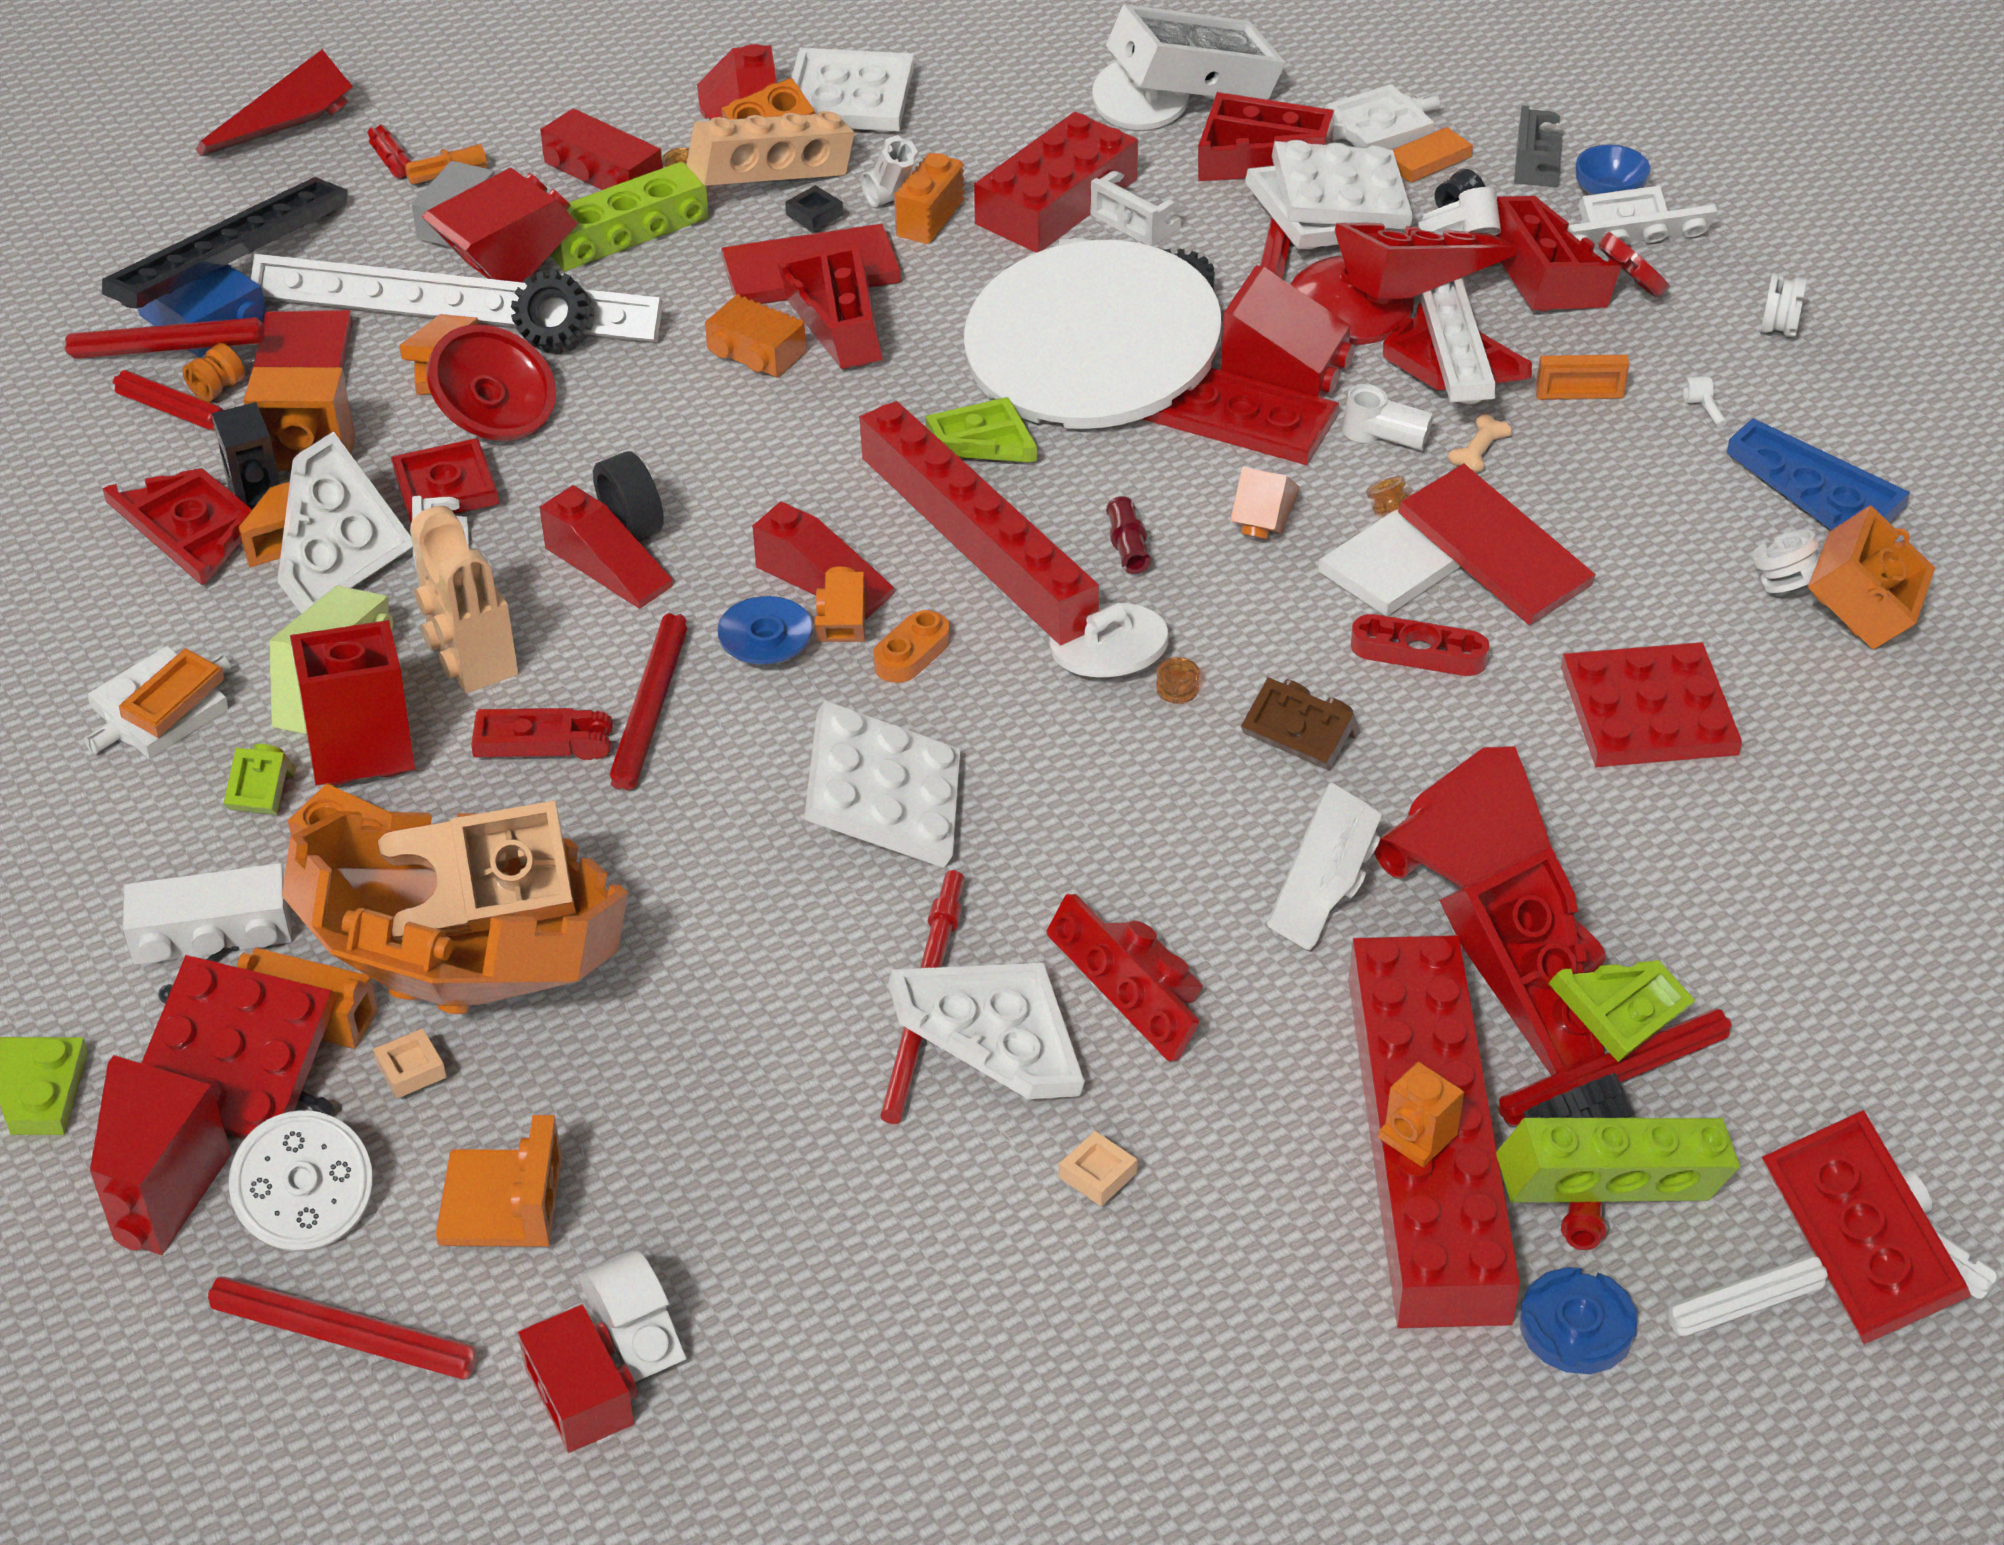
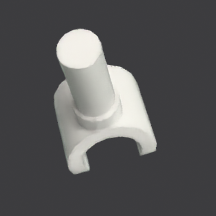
M1707 376L1687 377L1688 388L1683 389L1685 403H1702L1703 408L1707 410L1717 428L1724 427L1727 421L1713 399L1712 379Z

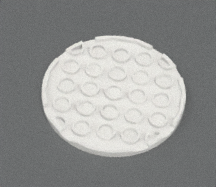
M1090 240L1063 244L1037 252L1018 261L997 275L978 295L970 309L964 329V345L968 367L977 385L986 396L991 399L1009 397L1018 415L1023 419L1035 423H1040L1041 419L1063 423L1064 428L1073 429L1104 428L1121 425L1148 417L1171 406L1172 399L1187 389L1193 390L1203 380L1211 369V362L1217 350L1220 349L1222 338L1221 311L1218 299L1208 281L1198 270L1176 255L1146 244L1120 240Z

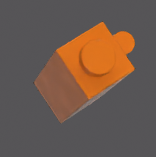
M256 947L251 954L244 952L238 959L237 967L332 990L338 999L321 1041L356 1049L379 1011L372 979L366 974Z

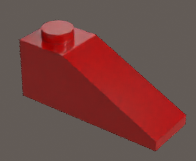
M570 486L539 506L545 549L638 609H641L673 586L672 578L610 509L577 486Z
M780 501L752 525L756 568L816 596L817 588H825V577L828 569L841 566L852 568L855 572H864L866 620L894 594V587L819 518Z

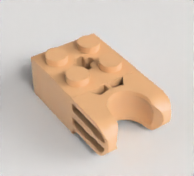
M435 506L422 511L413 518L410 532L420 587L414 589V594L420 611L426 617V623L421 624V632L430 651L437 649L445 675L448 679L455 677L465 694L519 675L508 604L494 585L490 565L479 550L468 548L463 527L449 507Z
M555 800L451 818L449 822L393 831L384 834L378 840L381 857L392 865H423L432 869L437 874V887L433 895L423 904L397 912L394 917L392 934L393 938L397 941L402 942L404 926L409 921L442 930L445 933V937L489 930L491 918L494 916H533L539 921L576 914L560 816ZM512 858H519L521 866L526 864V867L521 869L517 875L509 876L508 872L501 873V870L509 868V860Z

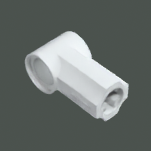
M898 135L886 139L875 168L862 173L861 187L866 200L873 207L894 201V192H898V188L901 187L902 183H905V179H909L908 175H911V170L918 154L912 140H904Z
M1489 187L1466 190L1459 195V201L1423 214V219L1418 222L1419 228L1443 235L1444 230L1486 233L1496 236L1501 232L1496 190Z
M1358 384L1353 386L1348 392L1342 431L1348 439L1358 443H1371L1380 438L1423 451L1432 428L1434 415L1427 411L1387 400L1386 393L1375 385Z

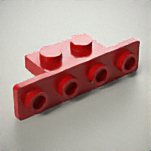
M1066 894L1047 928V936L1167 1061H1178L1199 1025V1019L1184 1003L1195 1002L1203 985L1188 971L1187 963L1182 958L1172 954L1157 939L1156 932L1147 924L1136 920L1104 923L1077 894Z

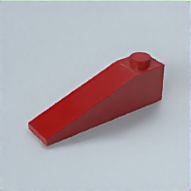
M748 44L744 47L732 48L697 84L700 113L705 119L709 118L711 120L712 118L722 117V107L729 105L736 99L748 97L764 90L771 84L777 83L772 46Z
M1370 222L1336 223L1335 226L1336 238L1351 285L1367 293L1368 300L1380 304H1391L1392 299L1415 297L1516 256L1518 250L1517 246L1486 233L1444 230L1443 235L1412 226H1406L1405 233L1385 230V225Z
M1551 846L1493 872L1439 900L1455 934L1459 935L1462 948L1550 1075L1604 1054L1602 1043L1548 984L1562 969H1572L1573 974L1584 973L1583 962L1587 961L1585 945L1579 944L1574 913L1578 912L1575 892Z

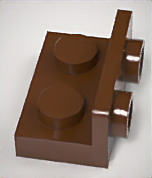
M1267 677L1241 724L1244 734L1329 771L1348 737L1356 739L1360 732L1353 709L1346 703L1332 697H1328L1324 701L1310 695V691L1298 682L1286 679L1281 683Z

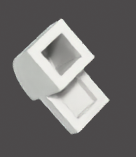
M630 1251L577 1274L596 1323L602 1321L606 1326L621 1365H626L634 1382L686 1360L666 1309V1305H669L666 1295L650 1264L639 1251Z

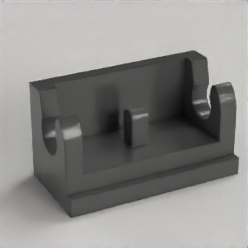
M1522 105L1517 138L1514 184L1558 188L1562 133L1552 130L1543 131L1540 125L1545 122L1552 124L1560 123V116L1552 111L1530 110V106Z

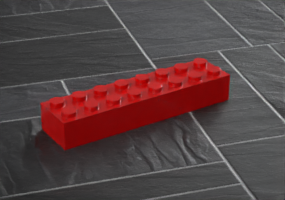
M1459 935L1353 938L1348 982L1397 1329L1513 1325L1520 1282L1500 1167L1496 1155L1497 1150ZM1417 1062H1420L1464 1091L1458 1135L1423 1168L1378 1138L1379 1129L1386 1124L1390 1087Z

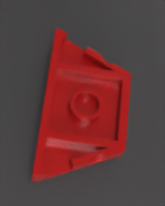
M1420 302L1417 305V315L1414 318L1406 317L1399 324V329L1392 332L1384 340L1383 357L1425 382L1430 387L1436 390H1446ZM1479 331L1495 383L1525 380L1532 377V362Z
M203 468L182 471L173 476L161 475L145 478L146 487L119 492L117 484L102 488L107 504L200 585H204L212 578L242 541L239 526L252 511L250 507Z

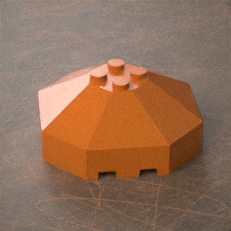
M338 811L290 836L282 897L331 955L388 987V992L393 997L405 1000L419 998L436 1003L437 1007L444 1012L464 1014L469 1011L470 1005H481L578 982L618 952L628 892L621 885H609L608 891L605 888L607 872L593 859L581 858L580 864L576 862L579 847L571 839L563 838L576 914L539 921L533 916H494L491 918L489 930L445 937V933L442 930L409 921L404 926L403 939L400 942L395 940L392 934L394 917L397 912L426 902L433 895L437 887V874L432 869L423 865H392L381 857L378 840L384 834L393 831L431 825L432 816L429 813L389 812L387 826H361L363 815L359 811ZM457 813V817L474 815L477 813ZM512 858L509 860V868L501 870V873L508 872L509 876L517 875L521 869L526 867V864L521 866L519 858Z

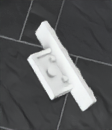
M1652 186L1582 196L1578 206L1583 223L1569 225L1567 231L1580 241L1582 238L1587 237L1595 243V247H1599L1598 242L1607 231L1618 237L1625 244L1645 240L1647 243H1655L1669 236L1684 235L1685 237H1695L1703 234L1708 230L1718 211L1716 205L1667 211L1661 187Z
M1334 783L1328 784L1322 793L1268 919L1267 925L1269 928L1306 950H1311L1316 945L1329 911L1344 895L1352 898L1361 886L1366 872L1360 869L1362 863H1366L1380 841V837L1374 833L1382 813Z

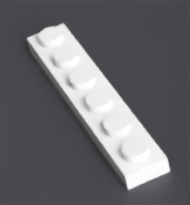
M1462 277L1420 294L1419 297L1450 402L1475 404L1481 400L1495 399V381Z

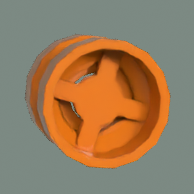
M222 343L206 351L204 359L196 358L183 366L182 370L184 380L191 392L197 398L208 402L222 394L223 387H232L245 377L244 366L238 355L229 346Z

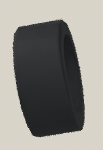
M626 451L597 462L593 468V483L597 499L610 509L637 540L661 531L664 525L661 499L655 482L642 460L632 451Z

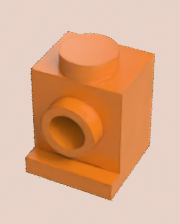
M841 566L832 567L827 570L825 588H817L816 592L817 616H815V628L818 642H865L866 586L864 572H855L852 568Z
M1417 1062L1390 1087L1386 1124L1379 1129L1378 1138L1423 1168L1458 1135L1464 1091L1420 1062Z

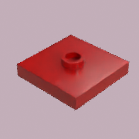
M479 438L391 457L393 471L410 524L412 523V496H421L422 499L438 497L456 498L459 500L460 507L459 509L452 510L454 514L499 504L498 492Z

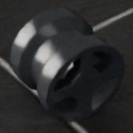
M1461 169L1454 173L1449 180L1438 185L1434 194L1435 203L1438 209L1459 201V195L1462 192L1473 188L1485 187V184L1476 172L1469 169Z

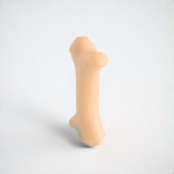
M1487 414L1477 417L1476 426L1478 432L1468 446L1453 449L1448 453V460L1454 466H1460L1464 463L1475 473L1481 472L1484 469L1482 455L1492 441L1507 438L1511 435L1512 428L1507 422L1496 421Z

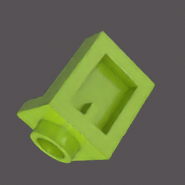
M255 744L253 749L236 747L223 804L229 810L277 815L285 777H294L296 767L279 747L269 744Z

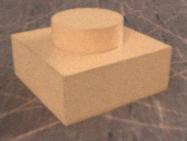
M423 1028L373 1049L375 1062L396 1099L447 1078L444 1063Z
M1094 1131L1059 1163V1178L1102 1207L1137 1174L1138 1159Z

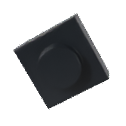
M816 185L785 201L786 215L813 232L843 215V201Z

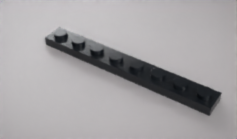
M313 177L102 278V295L119 301L121 305L127 308H142L148 303L166 294L173 293L174 290L192 281L199 280L202 276L220 267H225L230 262L246 254H251L256 249L270 242L277 241L281 237L347 205L348 189Z

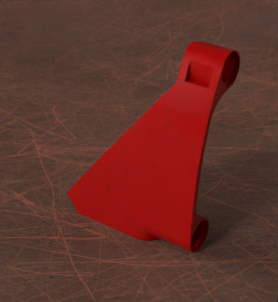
M1483 747L1423 791L1412 803L1408 817L1380 838L1374 854L1384 871L1392 877L1404 878L1423 864L1463 888L1493 872L1551 846L1516 747ZM1575 919L1579 944L1585 945L1587 961L1583 962L1584 973L1595 972L1599 966L1603 965V961L1606 960L1605 951L1600 942Z

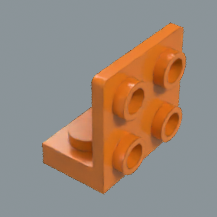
M532 1115L529 1137H521L519 1150L454 1149L450 1152L436 1229L438 1245L549 1247L562 1161L555 1115Z

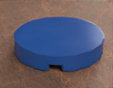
M1565 1267L1546 1272L1532 1282L1525 1293L1520 1308L1521 1334L1528 1348L1544 1363L1566 1373L1588 1375L1610 1370L1627 1357L1635 1341L1637 1309L1628 1292L1606 1275L1597 1272L1595 1277L1590 1274H1583L1582 1268Z

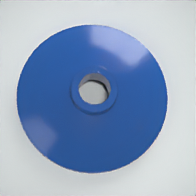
M759 596L738 602L722 615L717 627L718 640L722 648L732 657L753 664L777 663L794 657L808 645L813 632L810 615L801 605L792 600L776 596Z

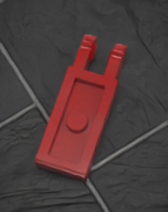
M573 708L478 709L475 715L471 742L473 757L571 756V754H574L582 760H592V758H596V760L598 758L603 759L604 756L607 757V754L610 753L611 741H609L610 737L606 735L612 732L613 720L612 716H609L608 713L598 710L593 712L592 710H573Z

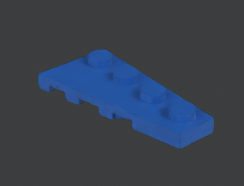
M1754 418L1729 439L1726 452L1728 455L1831 530L1870 505L1889 523L1907 506L1910 495L1909 491Z

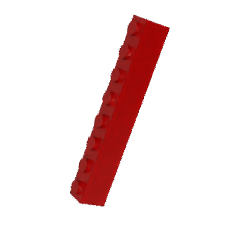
M898 401L881 405L877 409L859 416L862 459L1060 646L1085 635L1087 617L1099 611V584Z

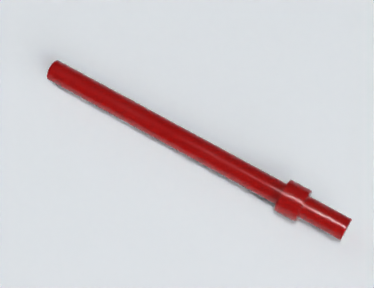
M950 870L945 873L939 898L932 902L927 920L931 928L920 968L942 967L950 934L958 927L962 912L959 899L965 880L964 875L958 871ZM906 1027L903 1028L880 1114L881 1119L889 1124H898L902 1120L923 1037Z

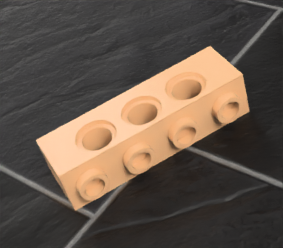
M820 111L818 114L812 115L786 113L780 117L751 115L747 119L732 120L716 117L712 118L711 121L694 122L686 166L704 186L846 175L855 132L837 113L831 111Z

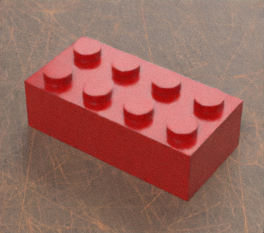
M1074 111L974 183L975 225L1033 252L1043 251L1091 215L1092 180L1095 178L1101 179L1112 171H1117L1124 175L1121 181L1115 183V185L1123 189L1137 180L1138 139L1121 132L1117 128L1107 126L1089 118L1085 114Z

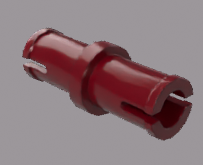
M1126 496L1115 497L1106 506V513L1112 526L1109 536L1113 547L1119 551L1122 568L1125 567V572L1139 574L1147 570L1151 563V558L1145 545L1147 538L1144 524L1137 518L1135 505L1132 503V500Z

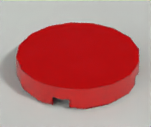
M1608 231L1602 236V239L1598 242V248L1609 259L1613 258L1622 265L1621 268L1634 279V282L1652 296L1660 298L1671 287L1648 262L1618 237Z

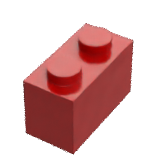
M583 1304L517 1331L524 1367L568 1454L634 1425L631 1400L638 1398L634 1380L626 1365L616 1368L611 1358V1355L615 1354V1350L606 1326L602 1321L593 1324Z

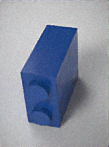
M228 264L202 276L199 280L192 281L174 290L173 293L166 294L148 303L146 306L138 308L139 316L153 326L245 318H258L261 322H264L266 307L261 286ZM212 347L188 350L200 358L206 355V351Z

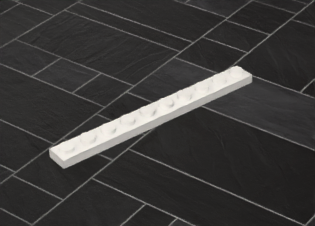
M254 254L251 280L261 286L265 300L435 318L439 314L478 317V322L482 324L517 327L511 317L512 314H515L511 308V301H518L519 299L514 292L517 287L522 290L527 287L525 283L262 254ZM585 290L592 301L590 306L594 309V317H589L593 326L591 331L585 329L583 331L584 335L658 342L663 301L659 297ZM557 297L545 300L538 309L540 324L553 327L563 322L568 311L566 301Z

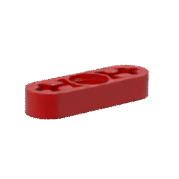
M1378 614L1362 615L1352 624L1350 646L1352 651L1363 659L1460 676L1480 674L1487 666L1489 641L1477 631ZM1423 641L1430 644L1431 647L1416 649L1409 646L1408 643Z

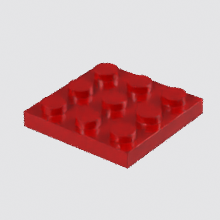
M1703 642L1563 653L1561 670L1595 768L1738 756L1740 754L1742 739Z
M185 954L141 1063L211 1084L225 1133L245 1139L257 1126L268 1119L295 1110L338 997L329 989Z

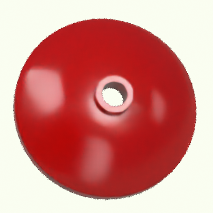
M1342 256L1325 258L1309 265L1300 271L1290 284L1350 324L1349 343L1354 345H1366L1385 340L1392 332L1399 329V324L1406 317L1411 318L1413 314L1414 297L1392 299L1391 304H1380L1368 300L1367 293L1351 285Z
M490 325L459 327L448 332L437 342L428 359L426 370L427 383L435 403L453 423L473 435L496 441L522 439L539 430L552 413L556 401V385L549 365L530 343L508 330Z

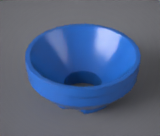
M1598 145L1590 147L1579 154L1576 161L1575 176L1581 187L1590 195L1645 188L1650 174V164L1644 155L1634 149L1621 145Z

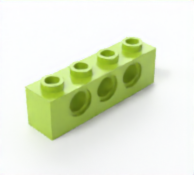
M679 162L569 202L571 206L567 212L578 224L550 256L564 271H568L709 219L706 185L704 186L683 162Z
M1524 1118L1496 1152L1511 1203L1709 1201L1740 1168L1723 1118Z

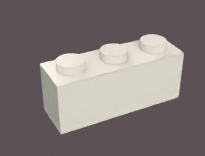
M282 864L124 884L123 931L133 964L184 958L185 954L190 956L210 955L221 951L223 948L239 946V949L243 950L291 943L290 906L282 897L284 883Z

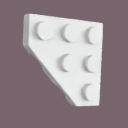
M334 432L300 452L292 462L277 582L302 614L336 585L354 588L413 548L410 534Z
M1044 963L891 970L888 986L899 1024L1027 1099L1080 1096L1084 1079Z

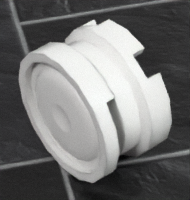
M1772 273L1761 332L1767 333V331L1778 330L1783 331L1784 336L1795 338L1807 278L1796 276L1794 280L1783 279V276H1779L1778 273Z
M1808 529L1781 534L1773 538L1774 543L1768 548L1766 544L1762 543L1753 551L1752 557L1757 569L1763 570L1760 578L1765 591L1770 593H1782L1809 584L1820 556L1816 552L1819 544L1815 533Z

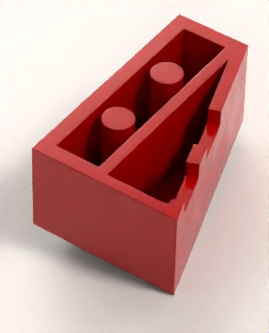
M1217 92L1198 144V182L1246 178L1248 169L1274 166L1272 152L1275 141L1289 142L1291 140H1301L1308 144L1320 145L1333 143L1334 110Z
M1498 196L1497 204L1501 232L1496 236L1518 247L1517 255L1501 261V264L1530 308L1539 311L1607 308L1622 265L1613 258L1608 259L1606 262L1593 251L1595 243L1587 237L1582 238L1581 241L1567 231L1569 222L1536 196Z
M859 243L777 262L789 304L841 369L864 366L871 362L883 360L869 280Z

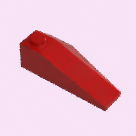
M321 49L203 138L195 150L202 156L315 120L326 111L330 116H333L349 103L346 96L353 86L324 50Z

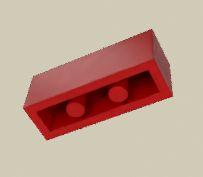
M574 108L540 129L544 163L601 190L663 168L661 148Z

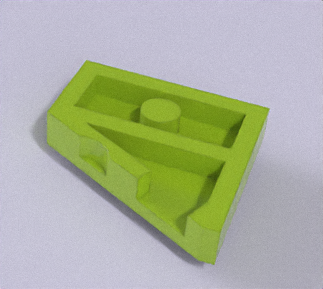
M1009 397L925 416V426L959 457L1019 462L1037 461V446Z
M1660 960L1637 962L1631 967H1625L1620 964L1599 966L1595 972L1573 974L1572 969H1562L1548 983L1617 1062H1620L1676 1019L1696 1001Z
M0 1037V1107L10 1135H65L88 1054L84 1037Z

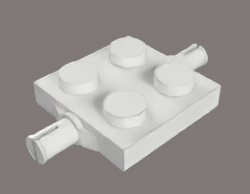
M1390 84L1326 104L1325 108L1334 110L1333 141L1347 139L1355 147L1381 146L1391 150L1434 132L1435 122L1424 113L1439 109L1440 100L1435 93L1417 99L1402 94Z
M165 646L87 694L90 707L105 720L106 725L84 736V742L88 749L96 755L102 749L119 740L135 746L148 759H151L228 711L226 697L214 688L159 738L121 718L119 705L177 655L168 646ZM218 654L217 657L210 660V662L223 669V675L231 671L229 661L222 654Z

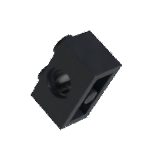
M256 402L211 413L230 491L252 510L270 487L280 485L271 438Z

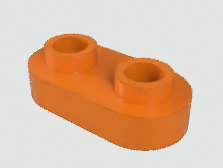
M921 610L903 620L873 650L874 671L877 676L893 683L906 682L915 678L948 647L950 643V627L946 617L931 610Z

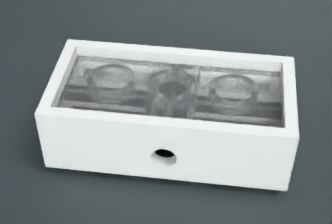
M1123 4L1106 44L1116 57L1117 63L1129 73L1134 80V84L1141 90L1147 92H1155V90L1171 91L1180 96H1186L1188 93L1197 94L1212 100L1215 99L1217 92L1268 100L1286 63L1250 21Z

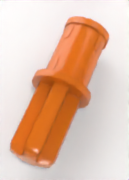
M481 144L448 152L446 149H441L439 156L407 163L405 165L407 178L410 184L433 180L450 161L487 169L485 151Z

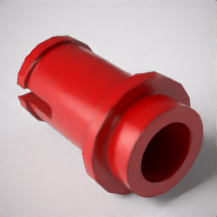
M1568 1202L1567 1215L1561 1222V1232L1566 1238L1567 1243L1578 1250H1591L1597 1247L1606 1236L1607 1225L1602 1218V1202Z

